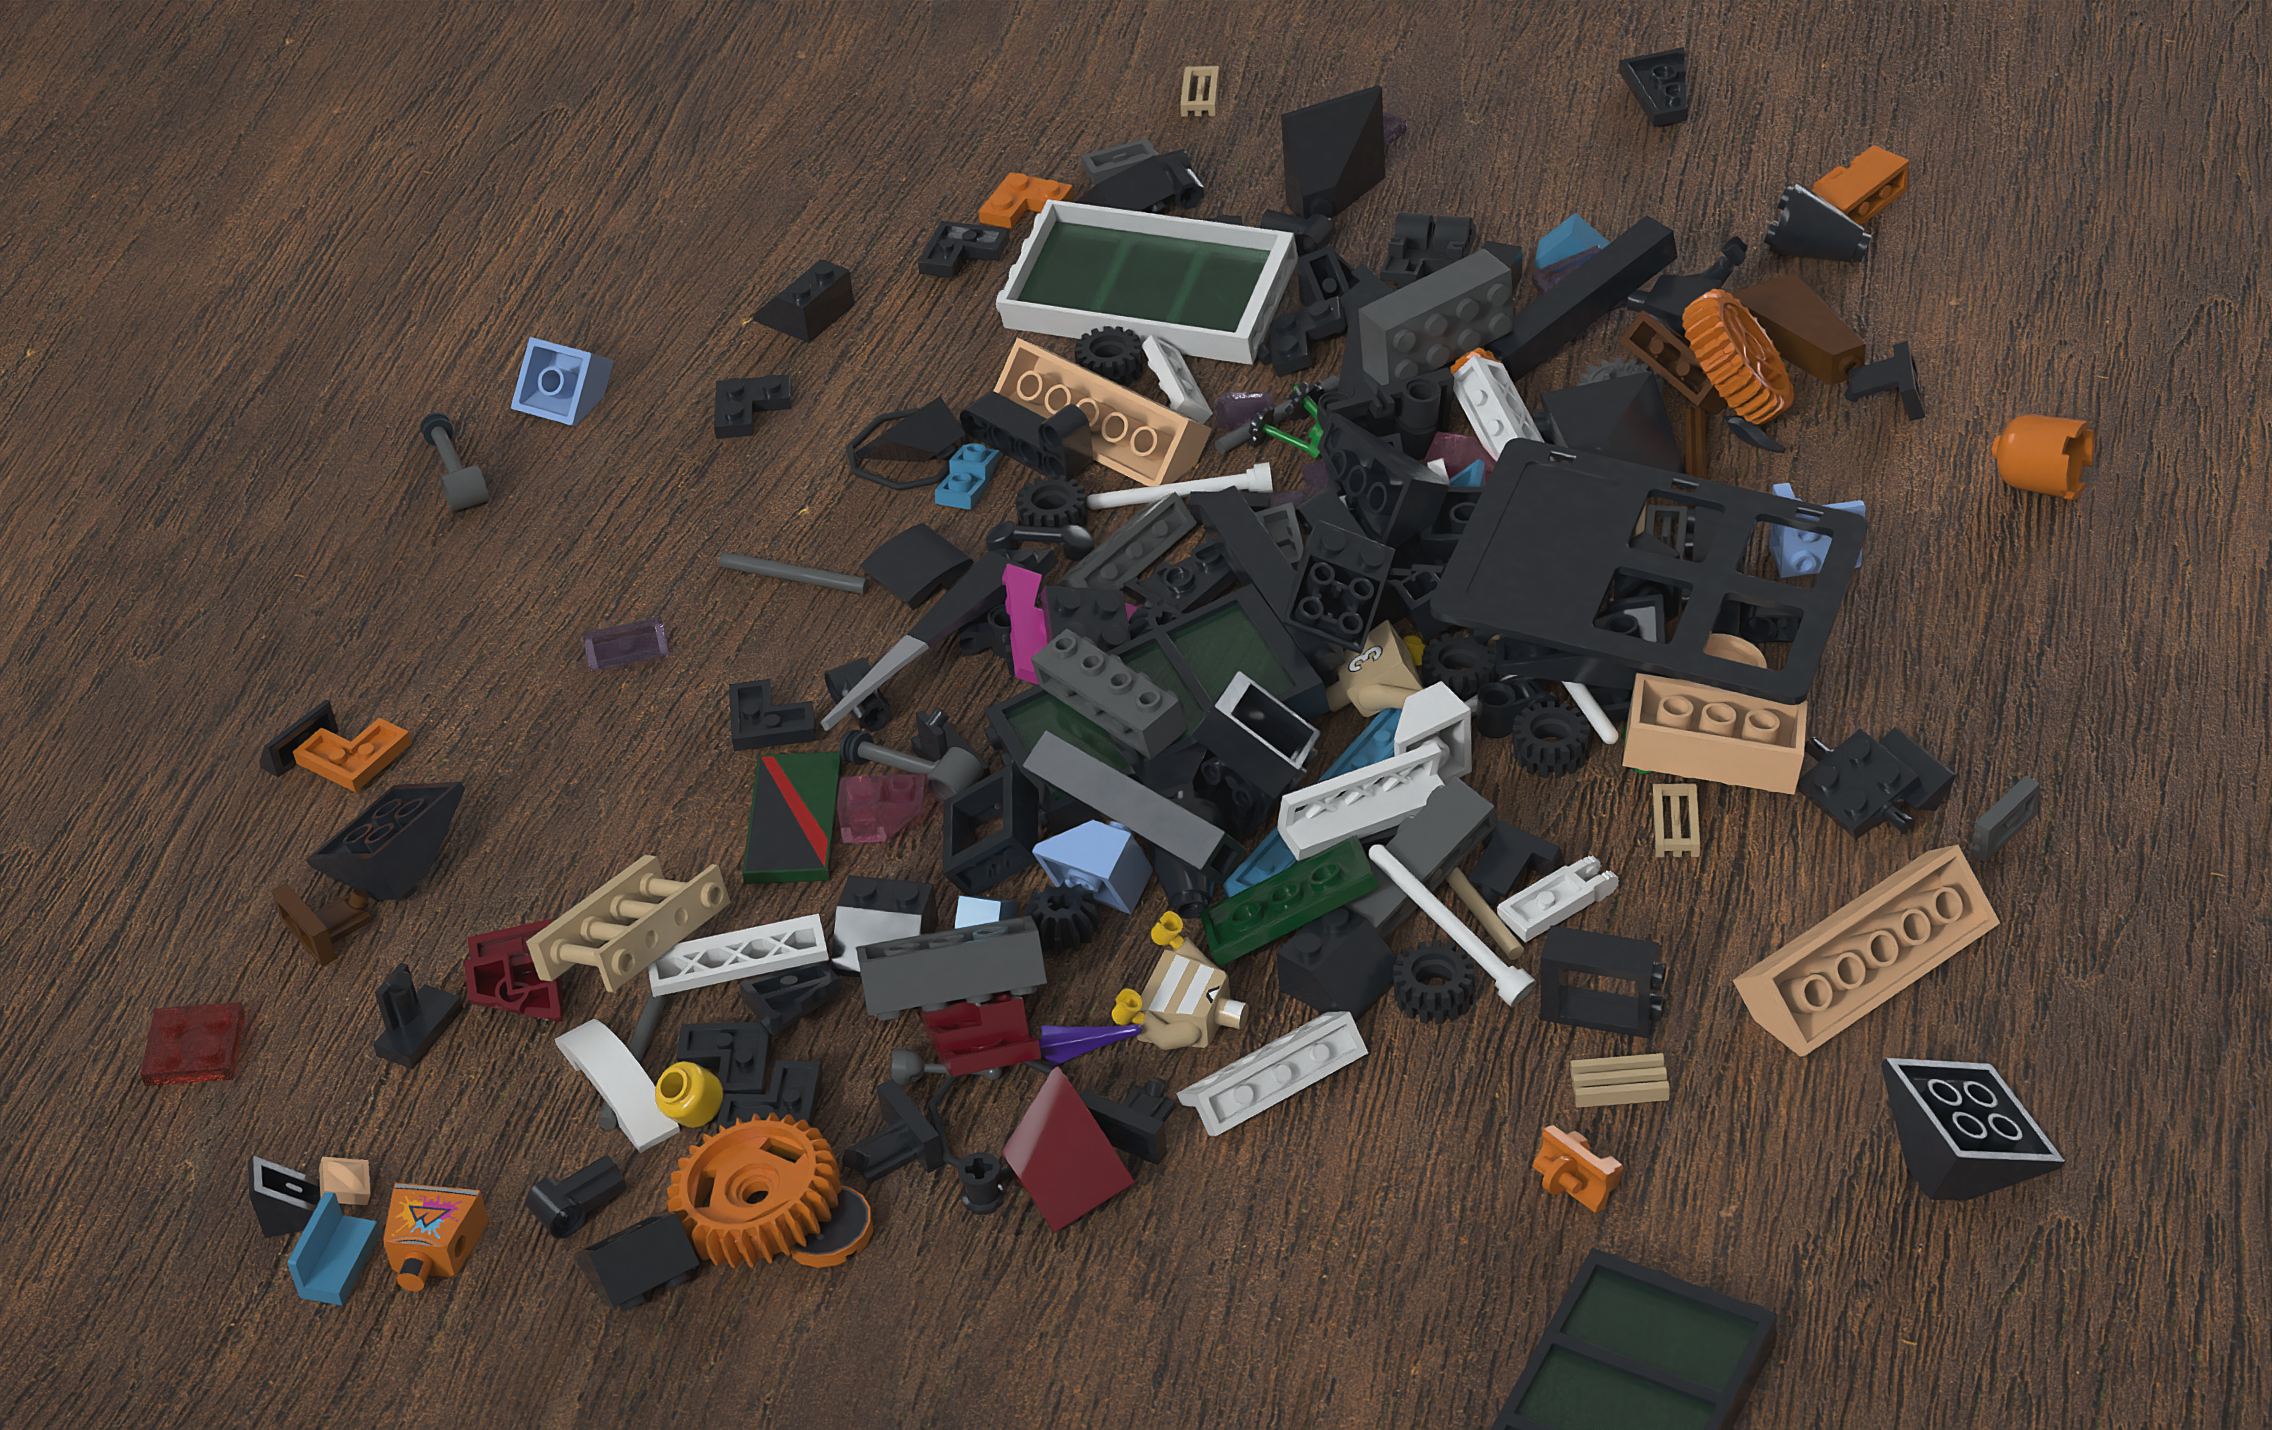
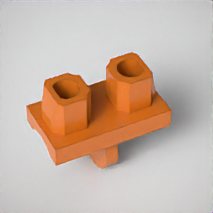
M1554 1125L1544 1128L1542 1132V1148L1533 1163V1168L1544 1175L1543 1189L1552 1195H1558L1565 1190L1594 1213L1605 1209L1610 1191L1619 1185L1623 1165L1611 1156L1602 1159L1595 1156L1589 1151L1588 1140L1577 1131L1565 1134Z

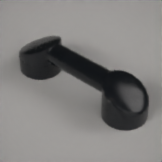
M1006 521L991 529L985 539L987 552H993L998 549H1006V551L1017 550V541L1063 543L1064 555L1072 561H1081L1095 549L1094 538L1091 533L1076 524H1067L1063 527L1015 525L1013 521Z

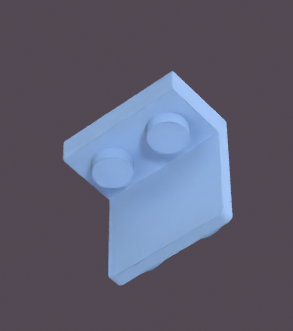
M1789 483L1773 485V495L1795 499ZM1862 500L1821 505L1856 513L1865 518L1866 507ZM1796 513V517L1818 522L1820 520L1818 517ZM1771 523L1769 548L1781 578L1820 573L1832 538ZM1862 549L1860 551L1855 568L1861 566Z

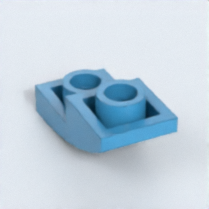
M978 443L963 445L949 460L950 474L935 489V504L971 510L982 496L1000 458V450L988 449Z

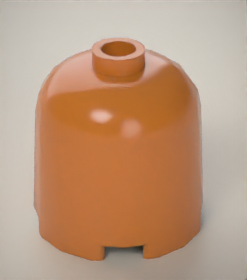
M2023 414L2012 419L2002 434L1995 437L1992 446V457L1997 459V467L2001 478L2008 485L2017 489L2073 501L2076 500L2086 487L2085 482H2079L2084 466L2092 467L2094 459L2095 432L2094 430L2087 429L2089 421L2036 414Z

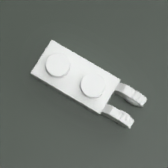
M1588 856L1569 867L1563 866L1503 901L1497 907V916L1524 942H1527L1548 930L1550 925L1554 926L1594 901L1600 902L1606 896H1610L1619 885V877L1611 871L1603 872L1600 875L1598 872L1601 870V862L1594 856Z

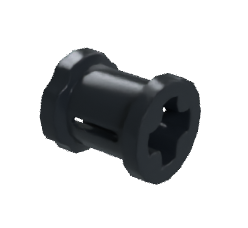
M977 1152L963 1158L958 1166L959 1179L965 1185L962 1194L964 1207L976 1215L994 1213L1004 1203L1005 1195L1003 1188L997 1183L1001 1172L998 1159L989 1153Z

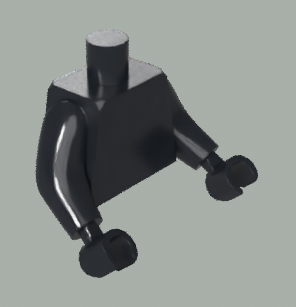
M1738 236L1731 237L1721 248V252L1725 256H1721L1709 269L1702 273L1686 276L1661 275L1650 292L1637 289L1628 296L1627 309L1635 312L1644 310L1663 320L1690 343L1685 337L1686 330L1682 327L1684 322L1682 316L1685 308L1704 293L1712 289H1721L1734 271L1735 266H1739L1744 262L1745 253L1748 249L1747 245Z

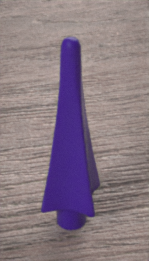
M1138 1024L1102 1027L1042 1025L1041 1039L1037 1040H1039L1041 1057L1045 1056L1048 1065L1055 1067L1101 1046L1139 1035L1142 1032V1026Z

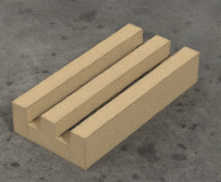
M1219 66L1185 67L1180 104L1181 117H1188L1189 111H1195V116H1202V110H1208L1209 116H1216L1220 79ZM1193 76H1198L1196 101H1190ZM1206 76H1211L1208 101H1204Z
M1653 784L1655 856L1664 857L1665 851H1673V857H1682V851H1691V857H1700L1697 785ZM1662 796H1670L1672 839H1664ZM1679 796H1687L1690 838H1681Z
M1663 1053L1570 1061V1074L1576 1108L1669 1100L1670 1087L1667 1081L1666 1067H1664Z

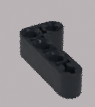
M990 391L960 413L961 424L971 437L995 450H1000L1002 454L1045 477L1047 475H1054V480H1059L1060 475L1067 476L1068 480L1093 461L1090 424L1085 413L1076 405L1067 404L1046 419L999 393Z

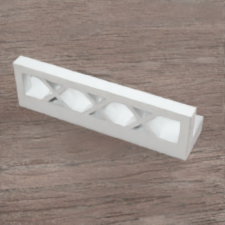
M1474 355L1453 374L1455 377L1453 391L1493 467H1495L1505 444L1511 439L1526 438L1544 442L1502 363Z
M1434 742L1282 796L1277 831L1297 861H1300L1353 835H1357L1360 839L1399 825L1408 816H1416L1426 805L1429 795L1437 786H1445L1437 774L1442 751ZM1424 763L1423 767L1413 770L1417 765ZM1383 778L1379 783L1374 784L1378 779ZM1346 791L1342 796L1337 797L1341 792ZM1307 805L1303 810L1295 812L1296 808Z
M819 914L677 943L648 965V972L653 997L829 960Z
M1326 1012L1176 1094L1182 1106H1194L1197 1108L1208 1135L1218 1136L1368 1054V1051L1350 1012Z

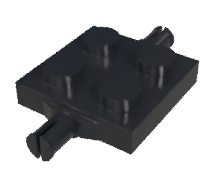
M1860 728L1833 750L1825 746L1817 737L1810 738L1811 743L1809 741L1805 743L1804 751L1811 755L1818 763L1798 780L1797 787L1799 792L1855 840L1871 827L1884 821H1889L1902 834L1909 833L1907 827L1910 830L1913 829L1915 819L1911 818L1900 808L1905 799L1922 786L1919 776Z

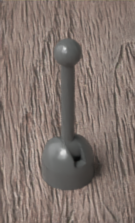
M893 1049L892 1078L898 1085L914 1084L921 1079L924 1073H949L943 1064L925 1063L922 1056L916 1051ZM1002 1067L972 1074L985 1075L988 1079L996 1080L1002 1075Z

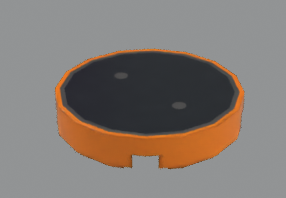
M841 1185L842 1190L836 1194L838 1206L829 1209L831 1220L829 1222H818L820 1227L819 1235L808 1233L805 1236L806 1247L798 1243L789 1247L792 1259L802 1265L820 1268L837 1266L846 1262V1256L852 1254L855 1250H857V1254L867 1246L873 1234L871 1208L862 1194L851 1187Z

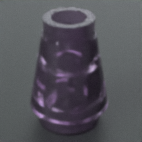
M1267 391L1224 393L1222 398L1216 399L1214 411L1217 422L1222 428L1229 427L1231 430H1235L1252 421L1257 413H1262L1265 408L1268 409L1270 406L1274 408V402L1271 394Z

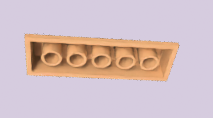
M1019 338L1015 341L994 389V392L1046 419L1067 404L1076 405L1085 413L1090 424L1093 459L1148 487L1172 484L1195 466L1212 431V428L1053 352Z
M1959 845L1930 850L1733 979V982L1754 1021L1800 1057L1806 1056L2000 924V921Z

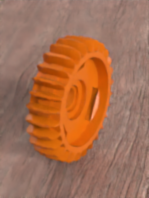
M1712 289L1698 297L1685 308L1682 316L1684 321L1682 327L1686 330L1685 337L1691 343L1689 348L1695 353L1697 357L1695 361L1700 363L1704 370L1703 373L1708 376L1711 385L1716 387L1720 397H1724L1727 400L1729 407H1734L1737 414L1744 416L1746 421H1752L1753 424L1758 425L1772 421L1792 406L1794 386L1790 382L1791 376L1786 372L1787 365L1782 362L1779 356L1781 353L1774 347L1773 340H1770L1765 333V329L1759 325L1757 317H1753L1750 314L1748 307H1743L1740 300L1734 299L1731 293L1725 292L1722 289Z
M774 1112L770 1113L766 1120H761L760 1116L754 1113L751 1122L743 1123L737 1117L735 1126L725 1129L720 1125V1133L713 1137L703 1134L704 1144L702 1146H689V1152L692 1157L680 1158L678 1160L680 1171H674L670 1174L673 1185L667 1188L669 1198L667 1202L668 1211L676 1212L694 1252L699 1255L702 1261L711 1258L717 1267L728 1260L730 1266L736 1269L742 1260H746L748 1265L754 1268L757 1259L765 1258L767 1262L772 1264L773 1255L783 1251L787 1256H790L789 1247L798 1243L806 1247L805 1236L808 1233L820 1234L818 1222H829L831 1220L829 1209L838 1206L836 1194L842 1190L839 1180L841 1176L839 1166L830 1144L823 1138L817 1128H811L806 1120H800L796 1123L791 1114L786 1115L780 1121ZM781 1157L791 1158L797 1160V1162L793 1163ZM713 1187L709 1207H702L706 1196ZM755 1192H769L767 1197L761 1202L754 1204L746 1203L749 1196Z

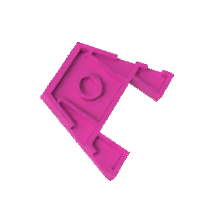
M1007 563L1002 581L1003 585H1006V610L1011 619L1012 630L1010 640L1015 677L1038 685L1039 682L1030 658L1048 644L1043 610L1034 607L1042 575ZM1125 603L1127 619L1129 621L1132 613L1139 607Z

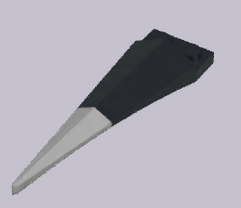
M1025 548L1023 550L1006 551V549H998L993 552L988 551L967 570L820 722L824 730L831 729L875 689L928 648L981 614L1005 602L1007 590L1006 585H1003L1002 576L1007 563L1041 574L1042 580L1059 562L1053 550Z

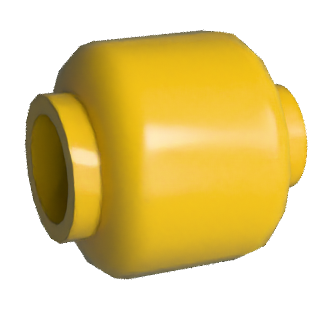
M686 1061L675 1063L667 1068L658 1079L655 1088V1102L658 1109L666 1117L691 1128L704 1126L713 1120L719 1112L723 1101V1088L720 1080L699 1065Z

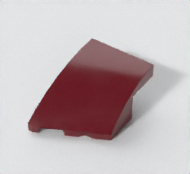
M553 918L467 937L470 960L464 961L468 998L471 1004L554 1022L563 1021L564 996L562 974L552 982L540 980L526 942L554 922Z
M1011 993L994 994L993 999L981 1003H967L966 998L949 1004V1007L930 1012L922 1011V1006L919 1007L920 1016L930 1042L941 1063L952 1077L1042 1059L1039 1040L1028 1033L1023 998L1018 995H1011Z
M1056 1067L1051 1070L1019 1125L1001 1151V1155L1023 1191L1029 1193L1052 1233H1055L1133 1184L1134 1180L1061 1069Z

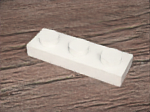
M1150 335L1142 344V347L1149 359L1147 362L1149 367L1157 374L1160 380V388L1168 395L1172 402L1170 404L1171 409L1204 424L1213 413L1179 350Z

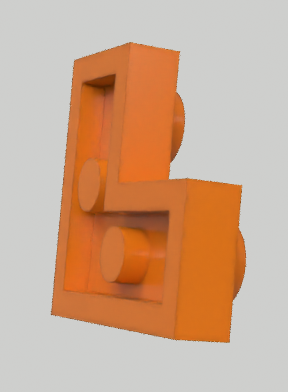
M1010 172L979 210L980 223L1012 229L1027 210L1041 213L1048 199L1071 202L1074 198L1073 185Z
M378 718L352 741L321 727L295 749L293 754L298 765L356 793L408 748L412 741L409 731L382 718Z

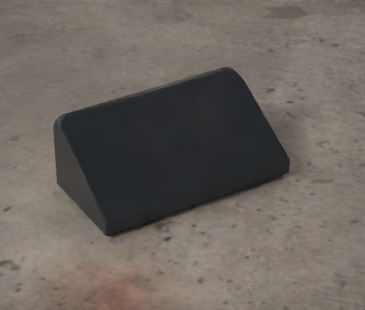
M324 700L264 746L259 761L260 767L279 778L297 764L293 751L321 727L334 734L338 733L339 730L330 701Z
M1894 727L1878 743L1916 773L1922 785L1905 800L1918 810L1936 811L1957 774L1899 727Z

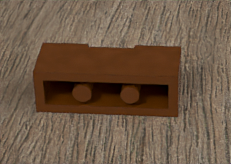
M1642 310L1619 341L1697 406L1715 415L1720 413L1727 404V400L1724 397H1720L1719 391L1714 385H1711L1710 379L1703 373L1704 370L1700 363L1695 361L1697 357L1689 348L1690 343L1663 320Z

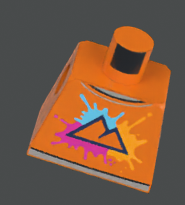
M395 1183L384 1233V1247L391 1268L399 1272L397 1282L401 1287L410 1291H420L424 1288L428 1275L453 1277L459 1273L489 1222L480 1190Z

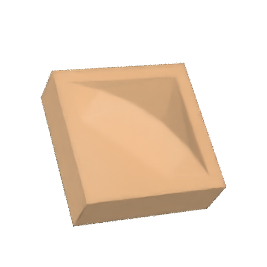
M322 1157L319 1166L320 1197L322 1198L325 1192H331L336 1194L337 1200L341 1204L368 1205L371 1195L368 1160Z

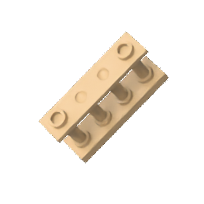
M644 855L526 942L540 980L552 982L578 963L599 967L606 991L614 992L731 902L718 865H710L687 883L666 880L657 856ZM664 897H667V898H666L665 900H663L661 903L656 904V903H658L660 900H662ZM635 919H638L637 921H635V922H634L633 924H631L630 926H627L628 924H630V923H631L632 921H634ZM605 941H608V942H607L606 944H604L602 947H600L599 949H597V947H599V946H600L601 944H603Z

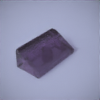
M661 617L582 633L590 672L670 656Z

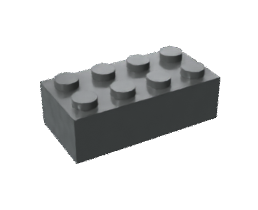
M1483 248L1358 309L1363 370L1381 385L1429 373L1460 358L1469 351L1480 348L1514 331L1511 269Z
M1031 915L856 947L868 1016L877 1014L879 1020L903 1016L904 1009L922 1006V1011L925 1012L942 1010L949 1007L948 1001L966 998L967 1003L986 1002L993 999V993L1011 990V995L1030 994L1038 990L1037 985L1047 983L1039 932Z

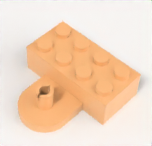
M1727 634L1710 635L1704 650L1706 654L1767 669V663L1763 654L1748 641ZM1636 673L1628 714L1622 766L1794 795L1804 757L1807 701L1798 705H1786L1687 680Z

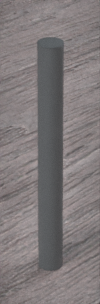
M1331 375L1322 380L1319 387L1324 389V394L1334 392L1338 389L1339 378L1336 375ZM1291 399L1275 407L1272 426L1288 418V413L1285 409L1290 405ZM1251 421L1216 440L1215 447L1220 454H1225L1253 437L1249 433Z
M723 552L719 559V565L722 568L860 594H866L869 589V580L866 578Z
M652 990L627 1048L639 1064H641L669 994L653 997ZM605 1101L598 1118V1124L604 1129L611 1130L615 1128L617 1117L616 1113Z

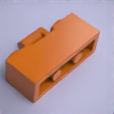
M1873 145L1864 153L1855 157L1848 169L1837 166L1814 183L1812 191L1852 220L1863 225L1907 191L1909 160Z

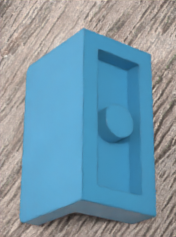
M325 1192L288 1259V1267L300 1298L343 1306L381 1232L377 1221L344 1216L335 1193Z

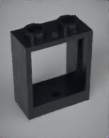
M1238 671L1214 701L1191 736L1275 799L1285 786L1292 791L1305 775L1306 768L1318 753L1313 748V745L1321 732L1241 671Z
M1013 764L1004 767L944 801L943 875L966 896H974L1038 861L1032 853L1035 845L1038 844V788ZM1003 812V829L975 844V827ZM994 862H1000L1001 864H1000V865H994L993 863H994Z
M1550 925L1540 957L1541 1020L1649 1039L1653 1022L1662 1021L1665 1008V995L1658 994V990L1663 989L1666 976V963L1659 962V943ZM1568 970L1639 982L1638 998L1568 986Z

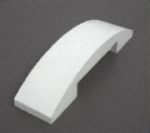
M592 1019L555 1039L557 1047L576 1071L581 1069L616 1113L619 1127L640 1153L680 1132L677 1122L666 1117L658 1109L655 1102L656 1087L619 1038L603 1023Z

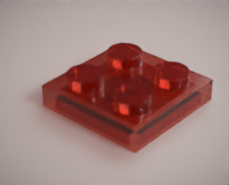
M242 1002L154 1009L140 1073L144 1086L233 1080L246 1015Z

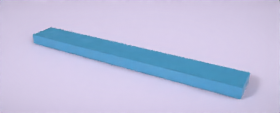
M1388 708L1381 711L1318 781L1344 775L1394 757V737L1402 709ZM1277 826L1223 884L1225 896L1231 897L1300 862L1297 861L1277 831Z

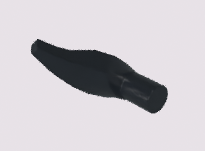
M1724 416L1730 430L1745 443L1766 451L1785 452L1784 446L1769 438L1759 427L1752 424V421H1746L1744 416Z

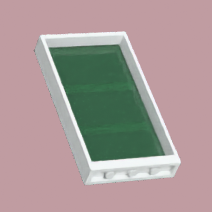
M1048 199L1042 212L1038 213L1035 217L1034 228L1029 239H1025L1023 242L1021 255L1017 263L1011 266L1009 279L1004 290H1000L997 295L996 309L1001 314L1004 328L1081 339L1084 333L1091 336L1092 329L1097 328L1101 332L1104 331L1103 326H1110V330L1114 331L1116 326L1123 328V333L1130 329L1133 331V335L1137 334L1140 337L1141 345L1150 335H1153L1177 348L1180 354L1253 365L1258 347L1263 342L1297 263L1298 255L1294 233Z

